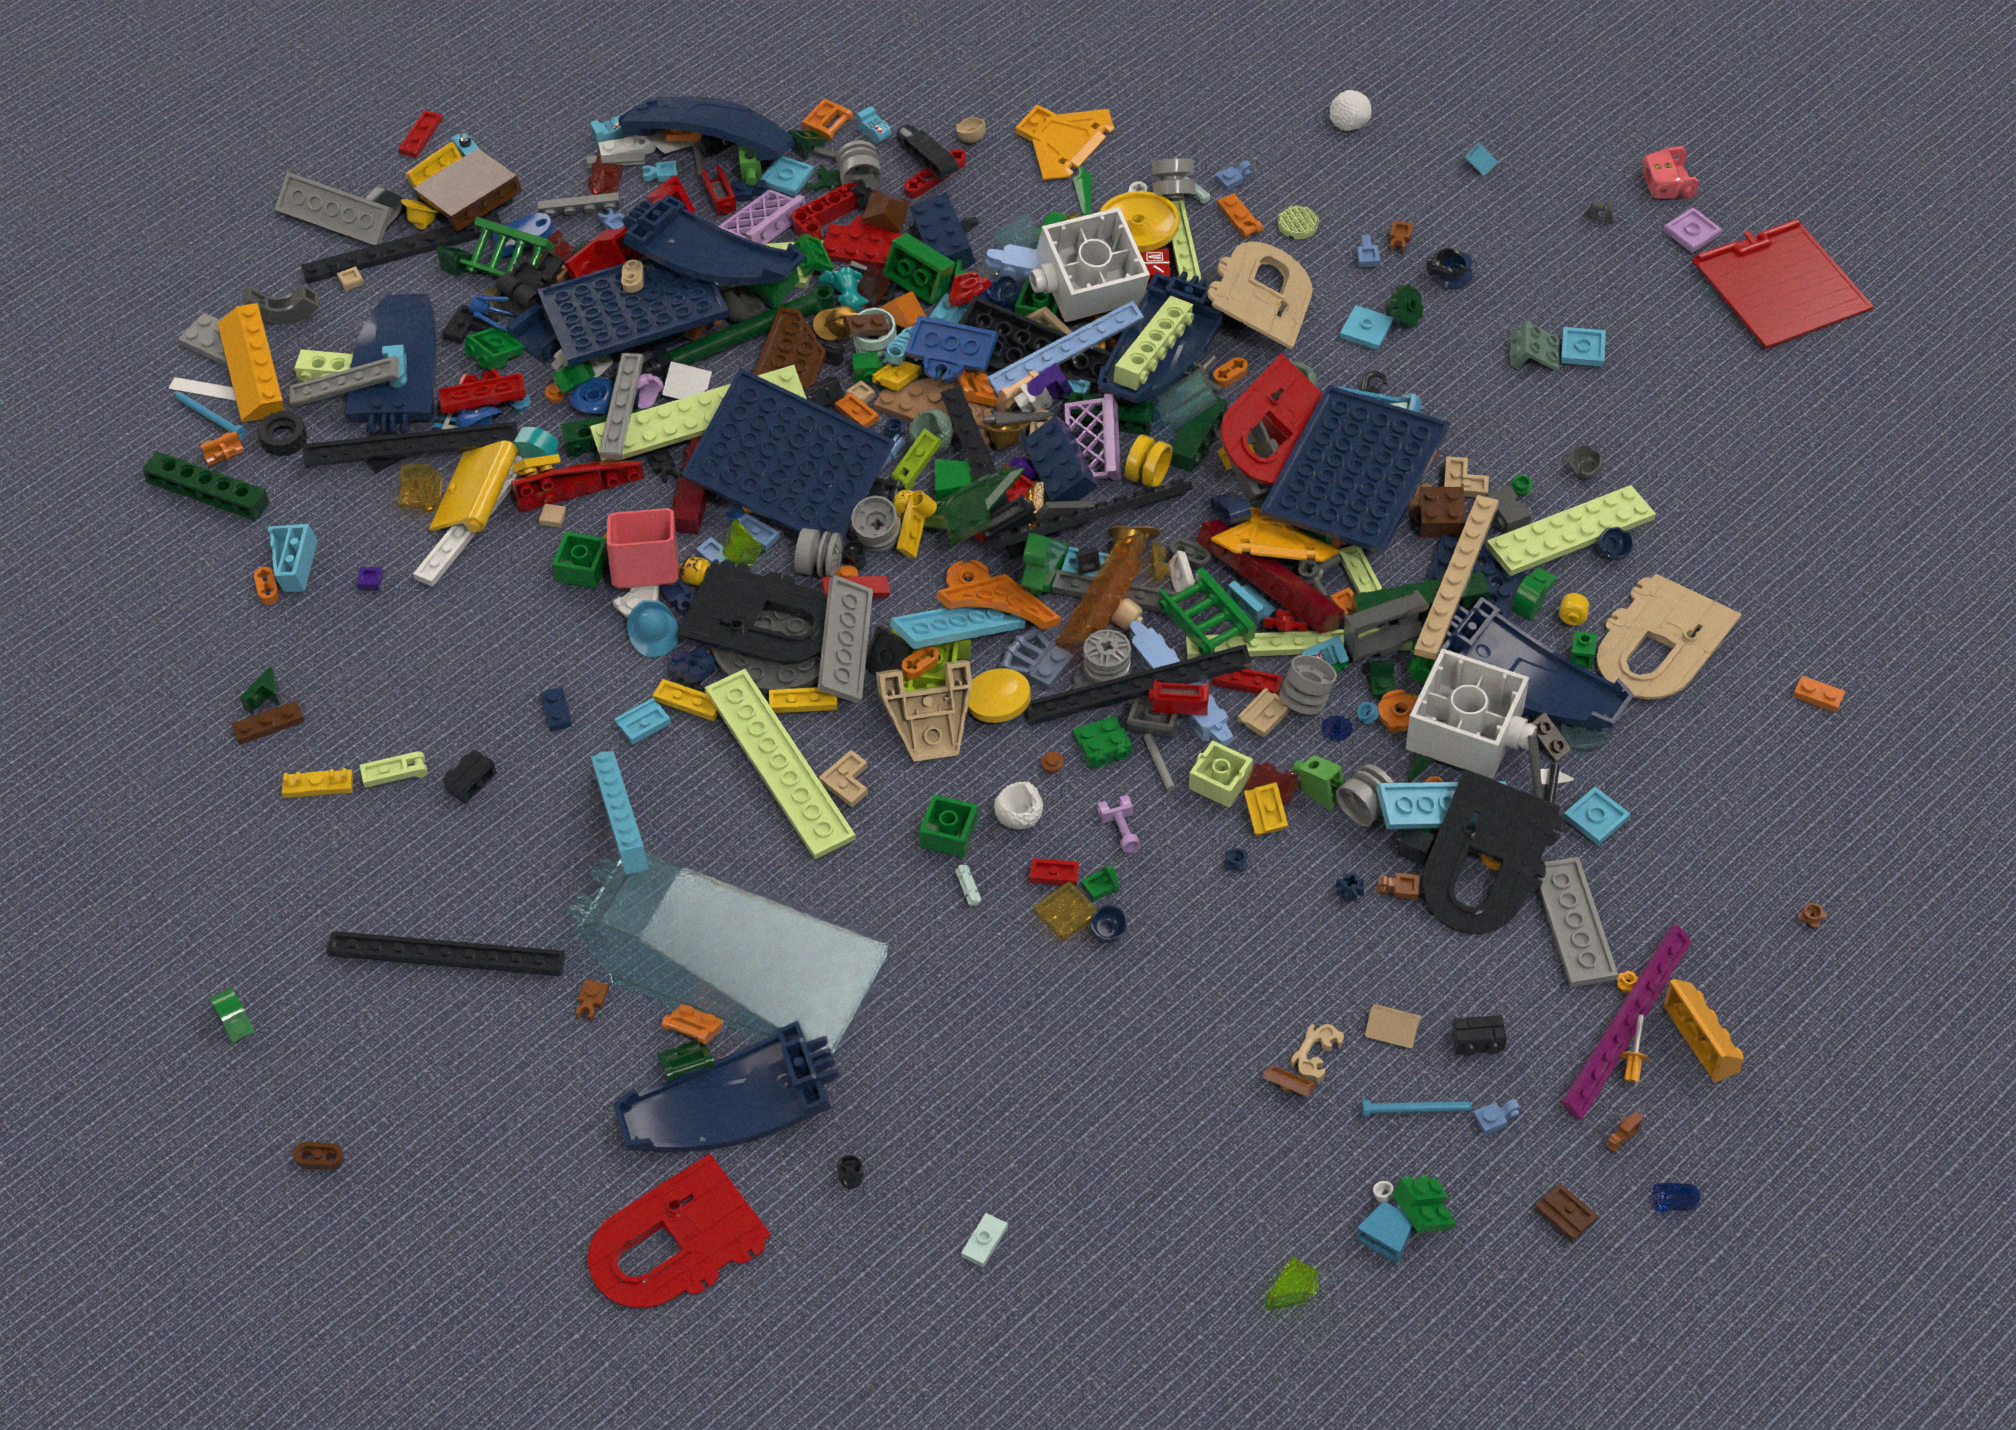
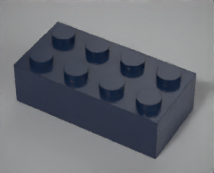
M947 192L910 206L923 243L954 261L955 267L953 272L956 269L957 259L962 260V268L976 263Z
M1056 415L1022 440L1051 502L1080 501L1098 488V484L1069 425Z

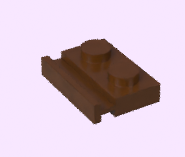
M1559 1183L1543 1197L1541 1202L1535 1204L1534 1209L1570 1242H1574L1576 1237L1583 1234L1598 1219V1215L1562 1183Z

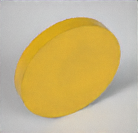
M999 668L983 672L972 680L968 710L975 718L984 722L999 723L1011 720L1024 712L1030 703L1031 690L1029 682L1021 673L1011 669Z

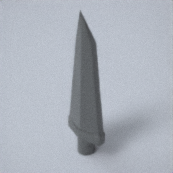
M993 412V415H984L983 421L984 424L995 423L996 426L1042 420L1055 413Z

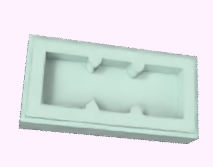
M985 1213L962 1250L961 1257L984 1268L1006 1232L1008 1223Z

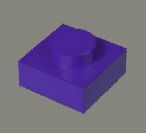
M360 567L356 583L357 588L380 590L383 577L382 567Z

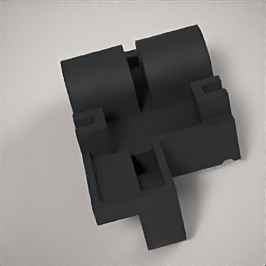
M547 250L537 267L523 257H520V259L516 258L515 260L519 262L518 266L512 264L511 266L514 267L512 271L504 273L496 284L498 292L495 296L508 297L509 300L496 302L517 316H520L535 303L539 304L540 298L537 290L547 287L545 285L547 282L552 285L556 284L558 281L557 273L565 262L549 250Z

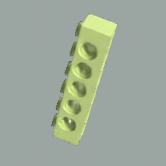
M1170 296L1115 365L1113 382L1133 390H1137L1141 384H1145L1150 372L1155 371L1158 362L1165 358L1169 348H1173L1178 336L1181 337L1183 335L1185 327L1191 325L1194 318L1192 313L1193 304Z
M301 350L295 365L298 382H305L350 369L353 354Z

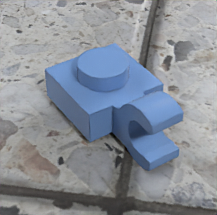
M1245 160L1240 163L1237 169L1231 166L1217 173L1216 181L1228 192L1244 183V178L1252 174L1248 169L1252 165Z
M1370 234L1361 235V246H1357L1359 267L1380 266L1378 245H1371Z
M1516 1099L1506 1102L1500 1108L1495 1102L1475 1110L1473 1116L1484 1136L1507 1127V1119L1518 1116L1519 1112L1517 1109L1520 1106Z

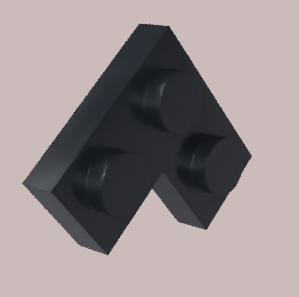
M461 304L442 334L445 339L462 343L471 329L480 332L494 326L473 317V313L469 312L470 306ZM490 312L487 315L483 314L498 323L499 317L497 314Z

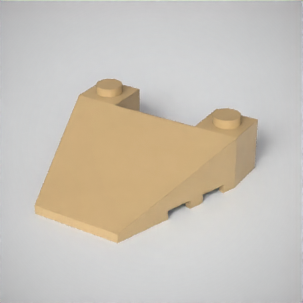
M960 660L943 663L945 686L910 691L904 690L901 670L876 672L879 696L914 762L959 755L964 721L968 710V700L972 689L970 661Z

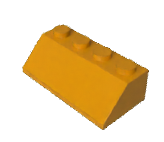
M1677 979L1670 980L1663 1007L1714 1083L1739 1073L1744 1060L1743 1054L1732 1043L1728 1031L1721 1027L1716 1013L1709 1009L1705 1003L1703 994L1699 990L1697 991L1692 983Z

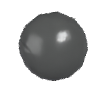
M1588 444L1577 446L1568 457L1573 473L1583 479L1594 478L1601 472L1604 465L1600 451H1596Z

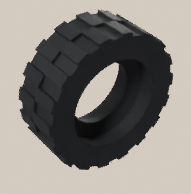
M290 411L271 413V415L266 416L260 422L258 427L261 446L265 449V452L270 453L272 456H290L302 449L303 444L307 442L306 438L308 436L304 421L297 413ZM290 428L293 430V434L287 438L274 439L272 437V434L279 429Z

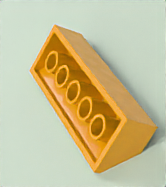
M258 303L237 306L217 324L241 422L243 423L261 420L271 415V413L283 411V400Z

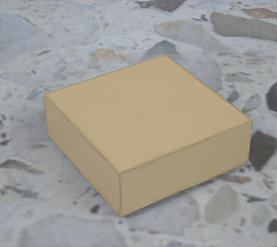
M356 267L337 273L338 279L345 291L364 285L363 278Z
M862 380L846 390V395L851 392L864 403H867L876 396L875 391Z
M544 504L539 518L540 525L561 528L567 512L566 507Z

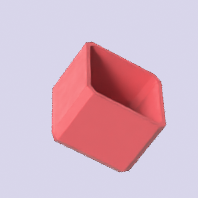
M665 508L615 512L608 515L607 549L612 585L617 589L673 585L678 580V545L674 511Z

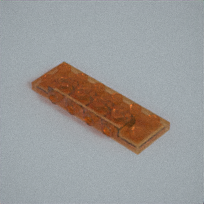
M1139 533L1118 539L1057 638L1055 644L1062 649L1083 645L1092 633L1104 630L1107 627L1109 617L1118 609L1120 599L1127 594L1131 581L1140 573L1144 561L1138 556L1145 549L1144 544L1148 539L1144 534Z

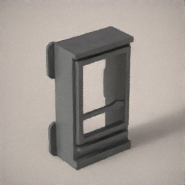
M1262 420L1247 435L1248 445H1254L1257 452L1255 454L1259 457L1269 458L1279 447L1276 440L1269 438ZM1221 429L1216 432L1217 438H1220V440ZM1229 459L1246 501L1249 503L1267 498L1274 484H1271V487L1259 490L1256 480L1241 472Z
M1415 590L1412 595H1406L1403 598L1400 597L1350 615V617L1348 614L1345 615V649L1353 661L1376 653L1384 656L1400 650L1403 646L1402 644L1419 638L1423 629L1419 622V612L1427 610L1429 604L1420 592ZM1398 618L1397 624L1389 625V621ZM1383 624L1382 627L1384 629L1359 637L1360 633L1369 631L1371 629L1376 628L1378 625Z

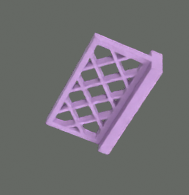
M769 189L718 227L748 240L766 245L793 225L792 212L806 204L805 197L798 195L795 198H791ZM751 225L749 227L739 228V226Z
M1109 393L1104 394V398L1065 403V423L1069 425L1071 431L1077 425L1084 430L1076 439L1078 445L1084 449L1082 452L1084 458L1088 453L1095 457L1089 465L1095 480L1111 478L1112 481L1120 480L1118 402L1115 396ZM1102 405V411L1097 417L1090 412L1094 406ZM1080 408L1083 412L1075 420L1071 417V409ZM1088 414L1094 420L1086 428L1080 422ZM1097 423H1100L1103 426V430L1096 436L1091 430ZM1087 434L1095 438L1088 447L1081 443ZM1098 442L1104 445V449L1099 455L1091 451ZM1100 461L1105 465V472L1095 473L1092 469Z

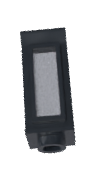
M1021 493L1020 497L991 513V527L982 532L992 545L991 539L998 537L997 533L1010 530L1011 533L1016 532L1017 527L1031 524L1038 520L1034 513L1037 509L1032 500H1026Z

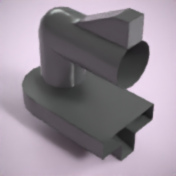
M1596 200L1592 201L1583 216L1588 217L1590 220H1596L1598 211H1605L1606 203ZM1609 200L1603 225L1606 227L1609 223L1614 224L1613 200Z

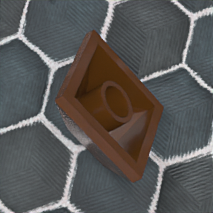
M873 189L862 222L895 233H901L912 202Z

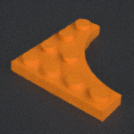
M1006 574L937 591L936 599L949 609L961 607L991 608L996 611H1005L1020 616L1036 624L1041 629L1060 625L1061 617Z

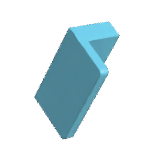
M1236 581L1228 585V595L1255 625L1263 622L1265 616H1272L1276 613V608L1251 585L1245 584L1241 587Z

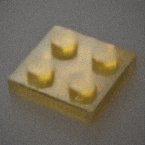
M1070 881L1033 906V912L1063 942L1090 924L1093 914L1098 910Z

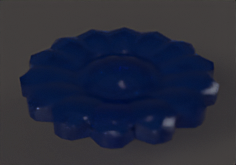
M1329 716L1321 725L1322 733L1330 740H1346L1353 732L1352 723H1350L1349 719H1345L1344 716Z

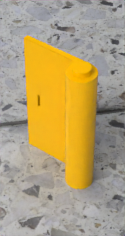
M499 441L462 454L430 525L429 530L431 532L463 523L472 532H481L485 529L517 456L518 449L514 443Z

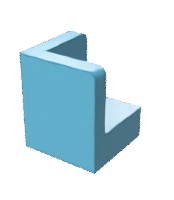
M1480 143L1465 156L1483 176L1498 163Z

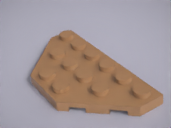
M941 376L936 382L929 377L908 383L898 391L889 388L884 389L874 403V410L910 423L913 422V419L920 412L928 408L938 409L949 416L940 392L958 386L960 383L957 380L943 383ZM972 402L980 407L981 414L979 417H983L984 410L987 409L986 405ZM952 423V426H953V436H952V438H955V439H958V440H959V437H958V435H957V433H956V430H955V428H954V425H953V423ZM979 428L988 449L992 444L990 430Z

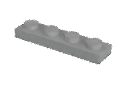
M618 192L538 201L539 213L547 214L549 217H554L556 214L574 215L576 212L583 211L585 213H593L601 209L607 211V208L615 210L620 207Z

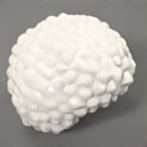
M1347 90L1342 92L1332 101L1330 119L1335 124V127L1340 128L1341 131L1358 130L1371 119L1370 101L1358 91Z
M1030 782L1010 784L996 797L994 804L995 814L1000 823L1004 824L1005 827L1017 830L1029 829L1031 826H1035L1042 816V798L1037 788Z

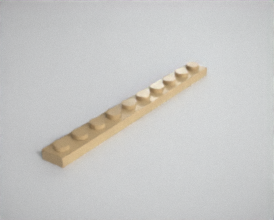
M1477 495L1414 648V655L1437 659L1498 508L1499 500Z

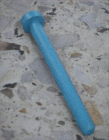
M181 392L175 394V398L220 427L230 433L236 431L239 440L245 437L246 429L243 426L233 425Z
M1362 1100L1361 1108L1362 1117H1370V1113L1470 1111L1472 1104L1468 1101L1370 1103L1369 1100Z

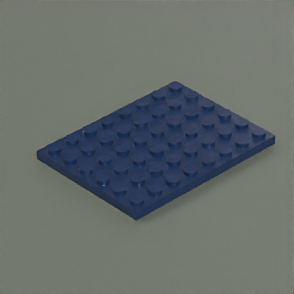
M647 256L635 259L640 261L644 268V285L637 292L629 293L623 289L621 279L622 267L625 263L537 290L540 301L569 366L601 358L614 352H620L646 342L681 333L682 331L700 327L707 323L720 321L723 318L730 317L729 310L715 283L681 274Z
M739 368L683 470L681 478L797 533H800L802 528L819 530L820 540L826 531L830 532L831 535L833 533H841L842 541H844L852 526L851 516L853 509L861 500L868 496L895 441Z
M1328 385L1262 505L1260 515L1384 555L1449 429L1450 422Z

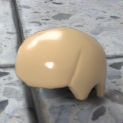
M969 117L956 125V133L963 142L973 144L979 142L984 137L986 125L983 119Z

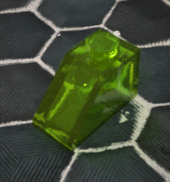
M733 520L724 537L723 553L730 561L735 562V566L738 563L745 565L754 564L763 547L738 520Z
M1292 1257L1268 1293L1266 1309L1275 1310L1306 1303L1309 1296H1315L1320 1287V1282H1318L1319 1271Z

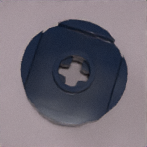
M696 648L694 651L684 653L676 652L672 654V660L669 664L671 676L678 680V677L684 678V682L702 681L709 677V672L712 671L714 673L715 671L714 658L707 653L705 648Z

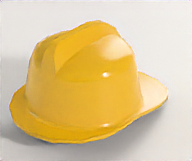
M409 199L401 200V203L407 207L408 221L413 223L418 229L425 230L427 225H432L436 214L440 213L427 204Z

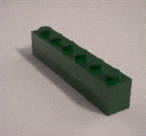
M1483 571L1471 573L1458 604L1466 610L1472 609L1481 597L1489 601L1490 590ZM1443 579L1427 580L1415 584H1405L1398 587L1353 594V614L1400 597L1403 598L1406 595H1412L1413 591L1418 590L1429 604L1427 610L1419 612V618L1428 617ZM1398 618L1389 621L1388 623H1395L1398 621Z

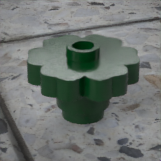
M1410 284L1397 286L1396 292L1392 293L1391 299L1386 302L1385 309L1388 316L1393 317L1396 323H1401L1404 328L1417 325L1418 319L1422 318L1424 308L1421 304L1422 297L1418 289H1412Z

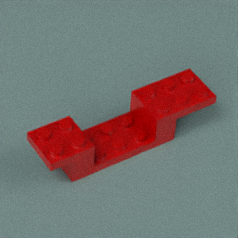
M671 176L645 197L648 202L655 204L658 200H662L669 194L685 203L684 209L692 213L695 211L677 176ZM622 226L620 229L604 230L568 259L564 265L573 279L625 263L629 260L642 258L645 255L623 244L625 232L629 228Z

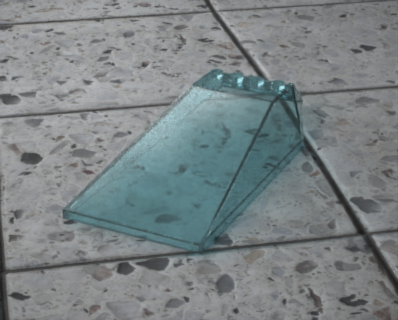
M646 852L645 855L649 869L625 875L620 858L615 864L610 859L600 857L597 864L599 867L609 871L610 874L608 875L602 870L593 868L590 875L594 880L604 884L594 900L580 893L576 895L574 900L581 906L588 908L587 911L573 904L569 906L567 911L571 916L580 919L577 925L579 934L608 973L612 982L677 1007L681 1004L689 1005L695 1010L713 1014L717 1018L724 1020V1025L763 1040L777 1034V1029L799 1020L805 1029L808 1040L810 1041L820 1036L827 1037L828 1045L819 1050L830 1048L833 1054L890 951L889 945Z

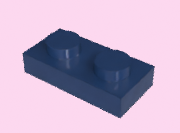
M563 687L541 691L550 732L572 727Z

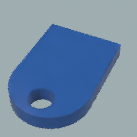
M544 213L531 214L505 224V226L545 239L551 235L554 229L550 217ZM493 234L496 247L499 238H497L498 235ZM510 239L509 242H506L500 258L514 252L517 245L514 240Z

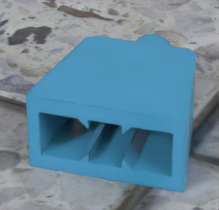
M1382 1202L1358 1226L1356 1240L1398 1264L1411 1237L1414 1226L1399 1204L1394 1207L1387 1202Z

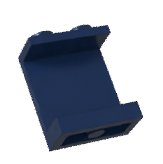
M537 303L506 326L508 334L525 346L524 351L543 364L550 358H553L561 349L550 322L544 318L542 306Z

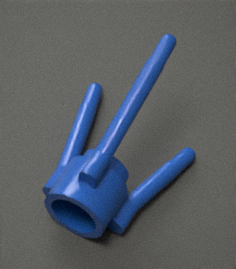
M478 294L477 297L474 296L469 307V312L473 313V317L479 318L502 331H506V328L483 314L487 315L488 311L518 317L511 311L491 307L490 303L487 302L508 301V297Z

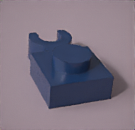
M679 578L673 585H665L660 588L662 595L670 606L678 605L680 615L684 616V607H690L693 600L690 599V591Z

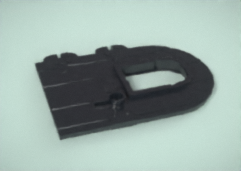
M725 560L719 565L711 563L676 633V636L773 662H802L822 653L827 597L816 590L797 585L795 579L789 575H784L783 579H780L781 573L770 572L765 576L750 573L749 567L745 564L738 563L736 568L734 567L735 562ZM767 609L803 617L809 620L813 627L809 633L804 635L787 636L784 633L759 627V622Z
M1464 768L1425 865L1422 877L1425 899L1434 915L1445 925L1468 934H1485L1507 925L1518 914L1527 893L1537 891L1543 883L1542 880L1535 878V876L1545 878L1546 865L1540 860L1545 846L1555 845L1559 841L1561 835L1553 832L1554 829L1560 832L1564 829V820L1558 814L1561 806ZM1473 813H1478L1479 816L1473 829L1474 832L1469 833L1466 828L1469 826ZM1469 851L1486 855L1492 858V860L1501 863L1487 900L1483 905L1476 908L1474 906H1466L1461 901H1458L1454 894L1456 882Z

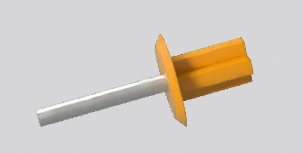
M1641 1014L1638 1016L1633 1052L1628 1051L1620 1054V1057L1627 1060L1624 1080L1628 1083H1639L1642 1062L1650 1061L1648 1056L1639 1053L1644 1015Z

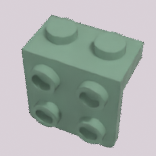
M1527 321L1511 333L1510 366L1517 369L1526 360L1532 358L1553 370L1559 368L1560 341L1558 337Z

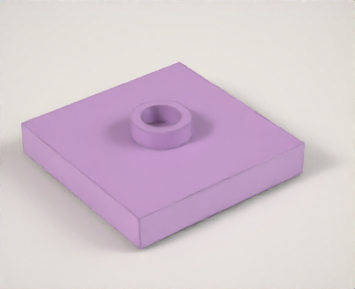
M1694 207L1664 225L1663 229L1665 233L1691 253H1694L1722 235V229Z

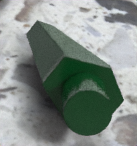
M1419 754L1406 775L1408 782L1410 783L1422 771L1426 770L1427 765L1435 762V759Z

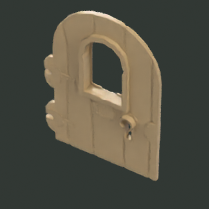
M1262 242L1242 243L1235 248L1231 257H1223L1219 261L1217 272L1222 276L1221 282L1214 281L1211 283L1207 291L1208 298L1213 302L1211 306L1292 350L1312 296L1313 288L1310 278L1303 267L1281 249ZM1261 264H1270L1279 269L1284 278L1280 293L1254 279Z
M1655 574L1652 578L1646 577L1639 580L1636 584L1637 587H1633L1631 590V599L1633 600L1631 605L1627 609H1617L1612 613V618H1608L1606 621L1608 633L1599 645L1597 653L1598 670L1604 679L1615 683L1619 677L1634 694L1633 698L1646 700L1669 697L1683 690L1693 680L1742 616L1741 613ZM1697 628H1700L1699 632H1696L1695 637L1691 638V635L1695 632V630ZM1646 637H1650L1673 648L1661 665L1652 673L1638 675L1629 670L1627 659L1631 657Z

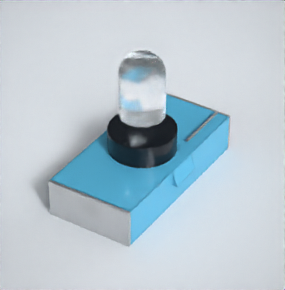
M461 129L459 134L451 137L452 142H454L463 156L478 148L469 137L466 129Z

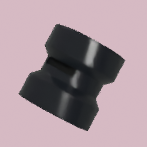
M859 541L846 543L843 548L844 564L855 567L857 571L862 570L866 566L864 545Z
M854 1155L842 1157L837 1165L840 1184L847 1189L859 1187L864 1178L861 1160Z

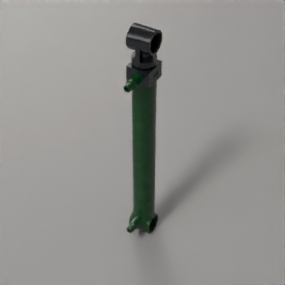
M827 284L817 285L813 292L752 318L728 326L670 351H667L666 348L652 353L653 358L643 363L640 376L642 374H652V376H661L664 381L667 378L671 361L689 366L769 333L779 307L799 310L803 318L815 313L818 314L827 309H833V289Z

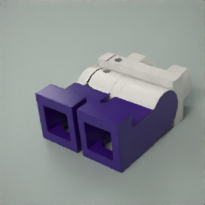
M1054 363L1033 378L1028 385L1025 383L1021 385L1020 388L1023 392L1014 397V400L1022 412H1034L1035 410L1049 408L1055 399L1064 393L1069 397L1070 393L1074 391L1057 364Z

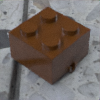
M1420 487L1418 513L1416 516L1417 523H1419L1420 538H1442L1443 534L1460 538L1466 524L1464 487Z

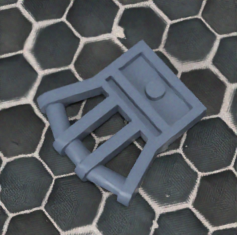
M1035 624L1030 627L1029 631L1022 635H1016L1012 640L1013 643L1006 646L1003 660L999 663L998 669L1015 670L1028 680L1049 690L1072 664L1074 655L1057 647L1054 642L1050 643ZM1035 638L1044 650L1027 641ZM1020 648L1037 658L1032 660L1017 651ZM1011 660H1014L1025 667L1011 665Z

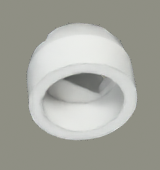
M1388 1181L1376 1183L1373 1188L1376 1200L1381 1203L1392 1201L1394 1197L1391 1194L1394 1191L1393 1185Z

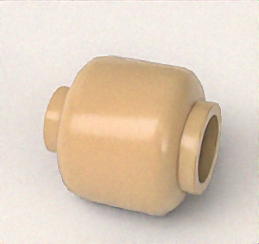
M1129 598L1118 599L1109 612L1112 614L1111 621L1125 631L1130 630L1132 621L1138 620L1142 623L1144 619L1141 617L1143 609Z

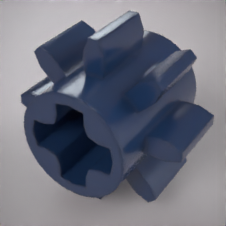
M1343 873L1342 880H1336V896H1341L1344 902H1357L1358 895L1364 896V879H1359L1356 873Z

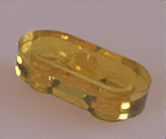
M1160 542L1151 543V555L1155 581H1165V576H1169L1168 563L1163 561V559H1166V548L1161 546Z

